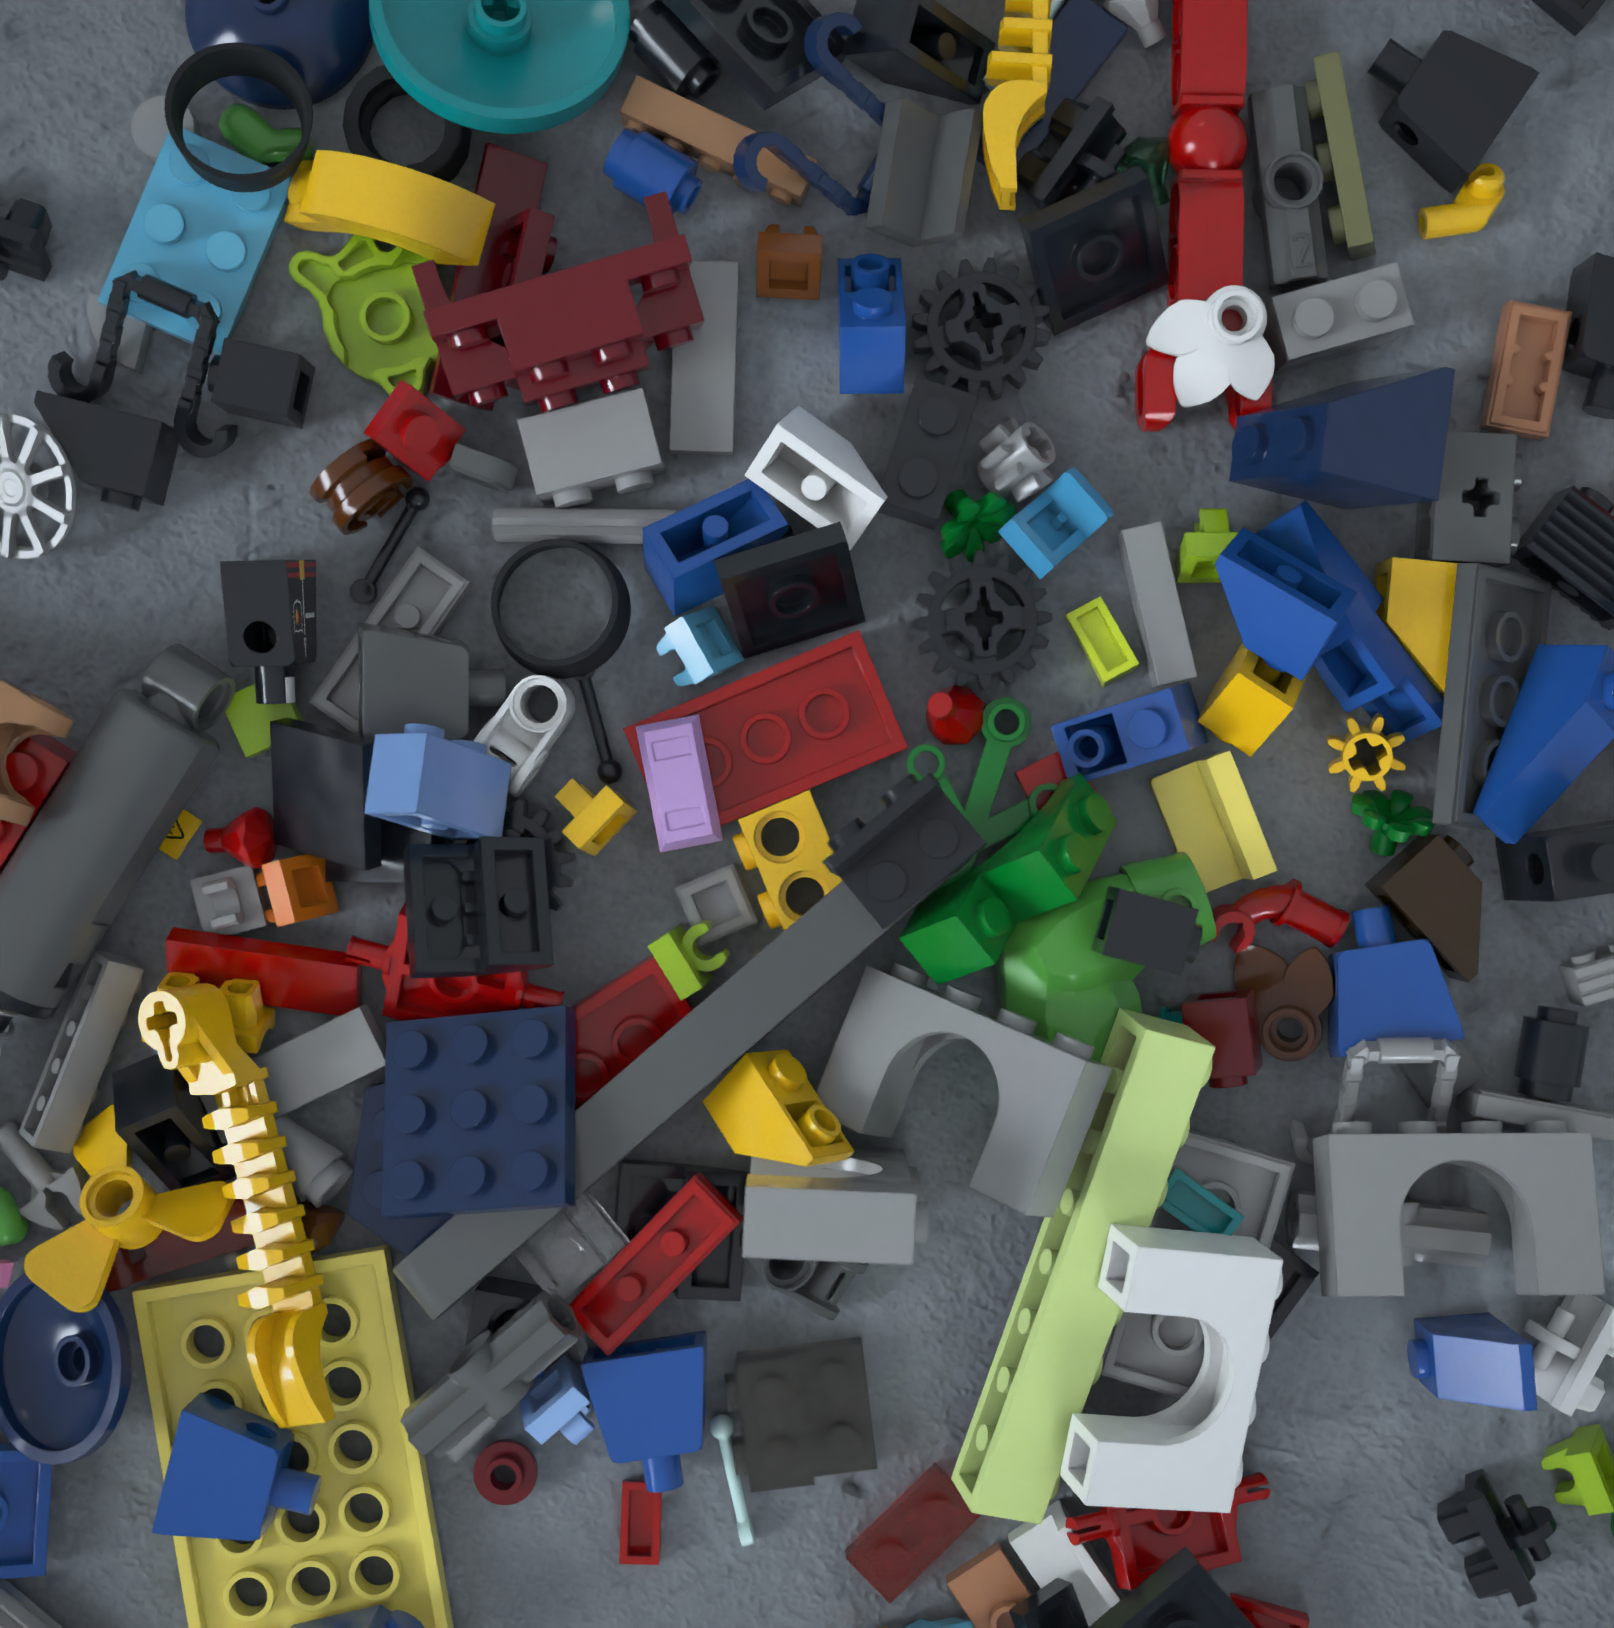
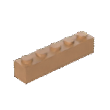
M636 75L620 109L623 125H626L625 129L629 128L638 134L645 130L678 151L698 159V165L707 171L718 173L721 170L734 176L733 181L743 187L738 181L733 168V156L737 145L742 139L757 132ZM763 147L757 156V168L761 175L768 179L766 192L769 193V198L785 207H790L793 204L801 208L811 185L796 170L791 169L768 149ZM806 155V157L810 161H813L817 164L816 159Z

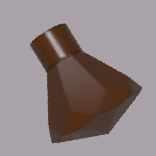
M295 1194L297 1204L304 1205L306 1215L302 1216L301 1219L306 1238L313 1239L315 1249L310 1251L312 1256L331 1243L344 1222L345 1213L327 1205L316 1208L311 1202H301Z

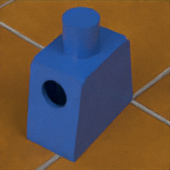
M1390 906L1351 912L1358 949L1330 954L1328 958L1334 980V995L1328 1005V1049L1330 1058L1347 1056L1346 1051L1348 1047L1355 1046L1363 1039L1366 1041H1376V1038L1431 1037L1432 1040H1442L1445 1037L1448 1041L1465 1039L1462 1025L1428 938L1397 943Z
M706 1330L624 1342L609 1356L599 1346L588 1348L581 1363L582 1374L612 1462L625 1463L642 1460L645 1485L648 1492H667L681 1487L684 1484L680 1454L701 1450L705 1436Z
M199 1393L181 1411L152 1533L243 1541L259 1540L274 1521L277 1508L305 1515L312 1513L319 1494L322 1476L288 1468L294 1443V1433L287 1428L279 1429L277 1424L211 1395Z

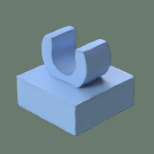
M565 1354L544 1372V1377L534 1381L530 1390L519 1402L524 1429L541 1445L558 1430L571 1443L577 1445L595 1429V1425L586 1417L591 1409L588 1405L590 1399L582 1369Z

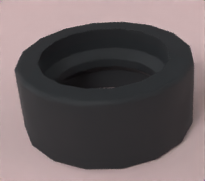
M385 65L374 68L357 81L345 102L342 126L348 149L352 154L390 162L381 157L373 145L370 134L371 123L379 108L392 98L408 93L395 81ZM443 118L445 123L444 139L437 151L422 162L404 167L450 182L458 175L468 158L472 132L468 127Z

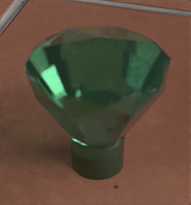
M1137 137L1124 148L1127 156L1117 170L1122 173L1139 165L1150 179L1156 208L1170 202L1165 185L1170 162L1168 158L1169 139H1167L1168 137Z

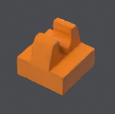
M305 854L261 865L262 872L256 876V883L258 887L267 886L272 909L264 911L268 922L276 923L277 927L340 912L333 883L326 882V859Z

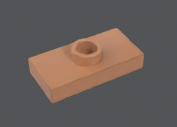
M1509 300L1502 305L1479 430L1500 434H1517V437L1542 441L1549 437L1571 322V311Z
M999 1542L946 1575L947 1585L975 1628H1015L1009 1610L1032 1595Z

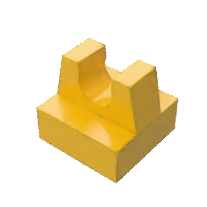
M573 778L555 795V798L575 817L562 830V833L580 850L594 857L638 812L620 793L606 785L595 796L585 785H580Z

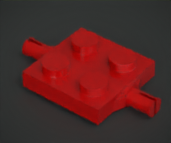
M406 901L399 912L395 937L390 945L352 935L346 950L345 962L382 970V978L386 988L382 1015L401 1021L519 1010L521 1008L560 1006L563 1004L565 991H557L528 983L529 976L527 971L481 976L410 979Z
M1261 1472L1243 1476L1240 1484L1235 1488L1230 1513L1099 1506V1511L1067 1517L1066 1528L1076 1530L1067 1532V1536L1074 1546L1105 1538L1111 1550L1117 1587L1127 1590L1135 1589L1185 1546L1206 1570L1242 1562L1236 1533L1237 1506L1268 1499L1270 1489L1258 1486L1269 1483Z

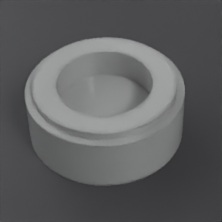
M166 95L154 96L142 102L135 110L131 120V134L135 144L154 162H156L169 132L164 110ZM187 107L183 119V128L201 136L199 123Z

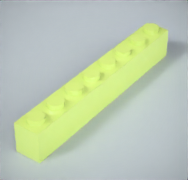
M1122 1008L1118 1010L1100 1063L1113 1068L1054 1218L1044 1217L951 1476V1480L971 1513L1041 1524L1049 1501L1058 1492L1060 1471L1072 1413H1082L1091 1386L1098 1381L1103 1366L1102 1356L1112 1329L1119 1323L1123 1315V1310L1098 1288L1110 1224L1150 1227L1156 1209L1163 1204L1166 1198L1168 1176L1178 1149L1185 1144L1188 1138L1190 1116L1200 1089L1206 1085L1212 1072V1056L1216 1047L1187 1025Z

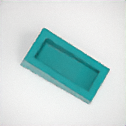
M1177 1167L1168 1178L1167 1195L1160 1207L1193 1231L1232 1236L1245 1218L1243 1214Z

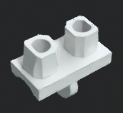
M1566 1295L1561 1306H1558L1547 1327L1528 1318L1523 1330L1539 1340L1533 1350L1536 1395L1547 1401L1557 1410L1572 1417L1575 1409L1588 1412L1595 1411L1605 1394L1604 1381L1596 1377L1595 1373L1606 1354L1614 1358V1307L1594 1295Z

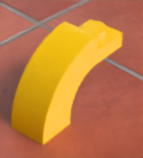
M317 150L314 160L301 161L298 171L289 183V203L283 221L303 231L349 233L380 240L414 252L429 260L434 259L437 264L478 266L496 204L452 183L404 166L357 154Z

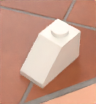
M799 405L777 423L744 475L817 528L841 522L849 551L854 547L887 499V495L853 445Z

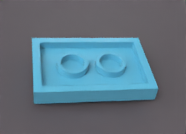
M183 128V137L187 149L197 159L212 168L234 174H252L270 169L266 165ZM168 132L100 293L98 302L102 306L107 307L114 278L134 270L140 276L149 274L194 293L199 301L204 303L210 302L216 315L220 317L212 353L221 355L224 338L232 339L289 203L288 187L292 177L289 176L286 180L272 188L257 192L243 193L219 188L203 179L190 167L173 141L170 132ZM134 291L130 292L131 298L126 316L193 345L196 330L199 327L195 317L191 316L189 319H186L139 299Z

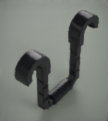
M134 270L114 278L105 313L106 318L99 340V350L96 354L95 362H93L88 385L83 386L77 382L72 373L74 359L65 351L53 355L48 363V379L51 387L58 396L86 403L102 397L109 391L116 369V354L120 346L124 328L123 323L131 298L130 292L134 291L141 300L186 319H189L191 316L195 317L199 327L195 334L192 347L193 352L185 375V385L178 400L174 417V433L183 449L193 456L209 458L225 451L233 445L238 434V425L226 424L215 430V438L212 440L203 436L196 424L202 399L201 390L205 383L209 367L208 362L213 351L220 317L216 315L210 302H201L196 294L152 275L140 276Z

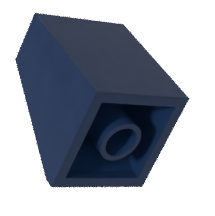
M1440 367L1350 382L1238 416L1235 436L1232 442V462L1229 481L1341 509L1439 501L1455 369Z

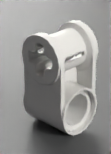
M532 675L522 679L514 687L496 715L487 722L474 739V742L487 746L486 755L511 763L508 793L515 798L520 796L532 782L546 761L550 749L571 721L575 713V697L571 688L564 681L551 676ZM542 686L550 688L556 694L558 700V709L555 715L544 723L535 720L528 708V700L531 693ZM498 750H500L502 753H504L505 755H507L508 757H510L512 760H514V761L516 762V764H515L514 762H512L510 759H508L507 757H505L503 754H501L500 752H498Z

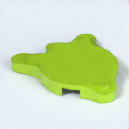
M355 234L343 249L334 256H326L310 250L298 252L289 263V274L299 286L310 292L318 301L322 311L323 330L331 350L338 359L359 377L382 386L389 395L400 380L412 385L424 395L428 386L429 374L436 364L438 348L431 338L423 314L425 308L411 266L429 261V259L398 246L389 252L382 251L376 239Z

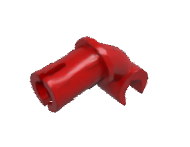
M1292 879L1287 884L1273 885L1254 890L1242 896L1234 904H1221L1213 908L1216 938L1212 941H1216L1224 925L1237 923V931L1228 944L1237 954L1247 949L1253 942L1255 936L1254 925L1269 919L1270 923L1275 926H1281L1285 923L1320 941L1324 946L1332 948L1343 936L1350 915L1346 911L1337 909L1302 890V882Z

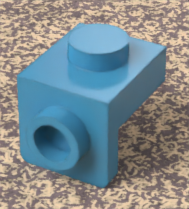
M1071 467L1041 495L1012 517L998 532L1037 577L1042 579L1109 520L1114 512L1075 467Z

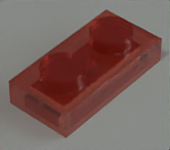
M935 1462L845 1549V1556L856 1570L891 1603L971 1526L981 1514L971 1513L951 1478Z

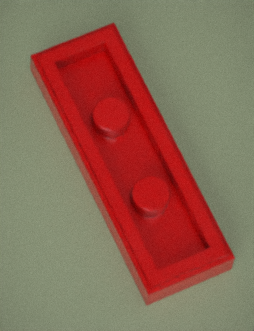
M176 927L172 928L166 938L167 973L182 972L195 974L196 977L200 978V984L208 983L218 988L222 986L224 981L235 978L257 980L260 985L263 1005L337 1016H342L362 1006V965L345 962L346 952Z
M701 1172L694 1175L569 1304L573 1308L575 1317L584 1332L607 1356L611 1355L744 1220V1217Z

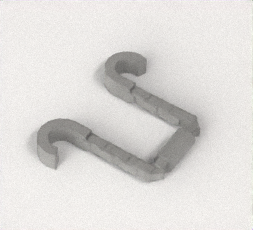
M1431 1037L1376 1038V1041H1366L1363 1039L1355 1046L1348 1047L1346 1051L1347 1059L1344 1063L1342 1075L1343 1082L1340 1086L1338 1098L1339 1105L1335 1111L1334 1123L1355 1122V1110H1357L1360 1094L1359 1087L1362 1083L1364 1071L1363 1065L1367 1062L1377 1061L1378 1064L1432 1063L1433 1060H1439L1436 1083H1434L1431 1097V1107L1428 1108L1426 1121L1437 1122L1438 1133H1446L1448 1110L1451 1106L1454 1092L1453 1087L1456 1083L1459 1069L1458 1063L1459 1059L1462 1058L1456 1045H1453L1445 1037L1442 1040H1432ZM1475 1117L1469 1119V1121H1483V1119ZM1292 1120L1289 1125V1135L1294 1153L1299 1160L1314 1165L1312 1138L1307 1137L1302 1122Z

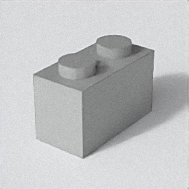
M1391 263L1271 297L1265 304L1267 324L1263 337L1274 354L1275 366L1273 376L1394 342L1415 325L1398 263Z
M643 388L517 420L535 492L544 505L554 502L556 509L579 507L593 501L591 492L615 486L618 494L641 491L655 485L653 476L666 473Z

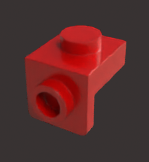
M400 380L363 433L393 455V459L402 466L430 481L437 470L449 462L456 443L460 440L466 429L415 387Z

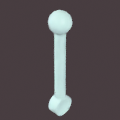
M719 1414L711 1420L709 1429L711 1434L719 1441L737 1519L739 1539L743 1547L755 1544L754 1532L748 1515L730 1437L734 1431V1423L729 1416Z

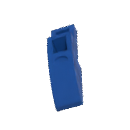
M1304 500L1259 528L1255 533L1256 535L1358 593L1323 653L1313 665L1346 713L1362 706L1371 719L1377 713L1382 714L1384 718L1382 733L1387 736L1394 732H1402L1405 741L1401 745L1442 726L1443 697L1375 612L1384 598L1307 500Z

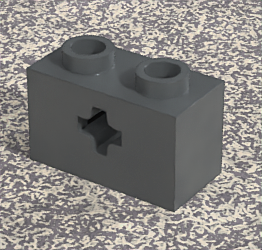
M1447 431L1439 501L1417 503L1414 559L1450 563H1480L1496 568L1510 564V556L1516 553L1520 540L1519 520L1517 517H1512L1514 492H1517L1520 488L1524 472L1523 457L1520 453H1516L1517 434ZM1468 492L1470 500L1479 501V511L1474 512L1473 505L1463 503L1462 494Z

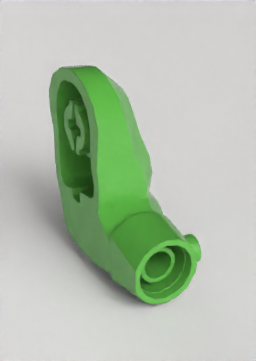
M1184 851L1122 864L1117 873L1088 878L1078 900L1018 922L996 962L998 1014L1000 1009L1004 1008L1038 1022L1034 1034L1052 1042L1056 1033L1060 1032L1095 1047L1091 1059L1100 1062L1119 1008L1143 1014L1140 995L1133 980L1145 966L1091 950L1108 886L1198 909L1195 923L1201 924L1203 927L1200 946L1216 938V926L1206 891L1193 862Z

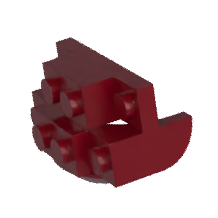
M666 191L644 197L652 229V244L463 300L450 302L440 280L434 259L412 265L411 267L425 308L423 314L431 338L437 345L453 397L456 400L468 397L471 407L508 397L506 387L521 391L526 406L539 403L541 413L579 403L576 391L588 389L596 385H601L603 395L639 385L640 380L637 373L649 369L650 364L646 351L654 341L657 351L675 348L694 341L692 329L702 327L705 320L689 270L692 258L685 234L679 235ZM641 283L643 295L635 306L630 286ZM499 326L506 347L489 340L487 329Z

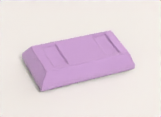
M699 714L636 726L660 853L723 841Z

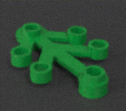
M1010 697L993 700L983 711V725L980 732L986 743L965 809H963L944 772L945 757L937 747L928 744L917 746L911 751L907 759L909 774L913 773L918 781H920L925 776L916 772L914 768L915 757L922 752H930L935 755L938 761V769L933 776L940 783L947 797L986 842L987 845L980 851L1021 831L1039 812L1036 807L1038 794L1044 790L1055 792L1058 785L1052 783L1041 784L1031 791L1029 798L989 818L1011 747L1022 743L1031 729V716L1028 709L1023 703ZM1000 711H1010L1017 717L1018 726L1014 733L1004 735L996 730L994 718ZM978 852L936 891L972 871Z

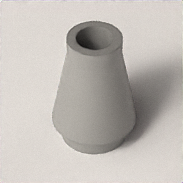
M287 1114L281 1115L275 1119L278 1134L285 1135L287 1146L282 1149L288 1169L295 1171L296 1181L292 1182L293 1190L301 1202L309 1200L316 1208H319L337 1195L351 1179L354 1170L346 1163L348 1155L297 1124Z

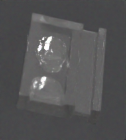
M587 1190L575 1201V1207H567L517 1250L514 1255L543 1291L551 1295L558 1294L566 1300L618 1254L630 1240L591 1192Z

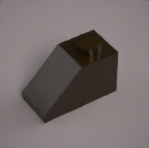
M1429 834L1425 837L1417 836L1364 885L1383 906H1390L1392 916L1414 940L1428 938L1440 969L1449 978L1470 982L1478 974L1482 881L1469 868L1474 863L1472 856L1453 837L1446 835L1442 839L1439 834Z

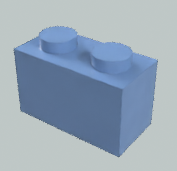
M406 724L404 726V733L375 734L365 814L449 840H478L480 837H502L511 763L486 755L487 746L482 743L468 740L444 739L445 730L432 725Z

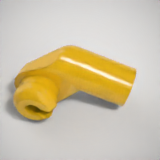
M1493 163L1478 164L1463 184L1453 203L1421 207L1418 212V231L1421 239L1427 240L1470 234L1482 230L1503 199L1505 193V174L1503 170Z

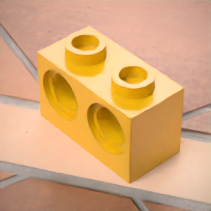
M810 790L738 819L743 832L732 836L746 871L758 867L767 891L758 894L757 898L771 930L782 926L785 931L805 914L794 910L787 901V888L794 880L802 877L816 880L823 888L824 896L843 881L839 876L832 874L823 864V861L833 851L827 845L830 838ZM775 818H786L792 821L799 831L797 847L785 855H777L770 852L762 840V832L765 825Z

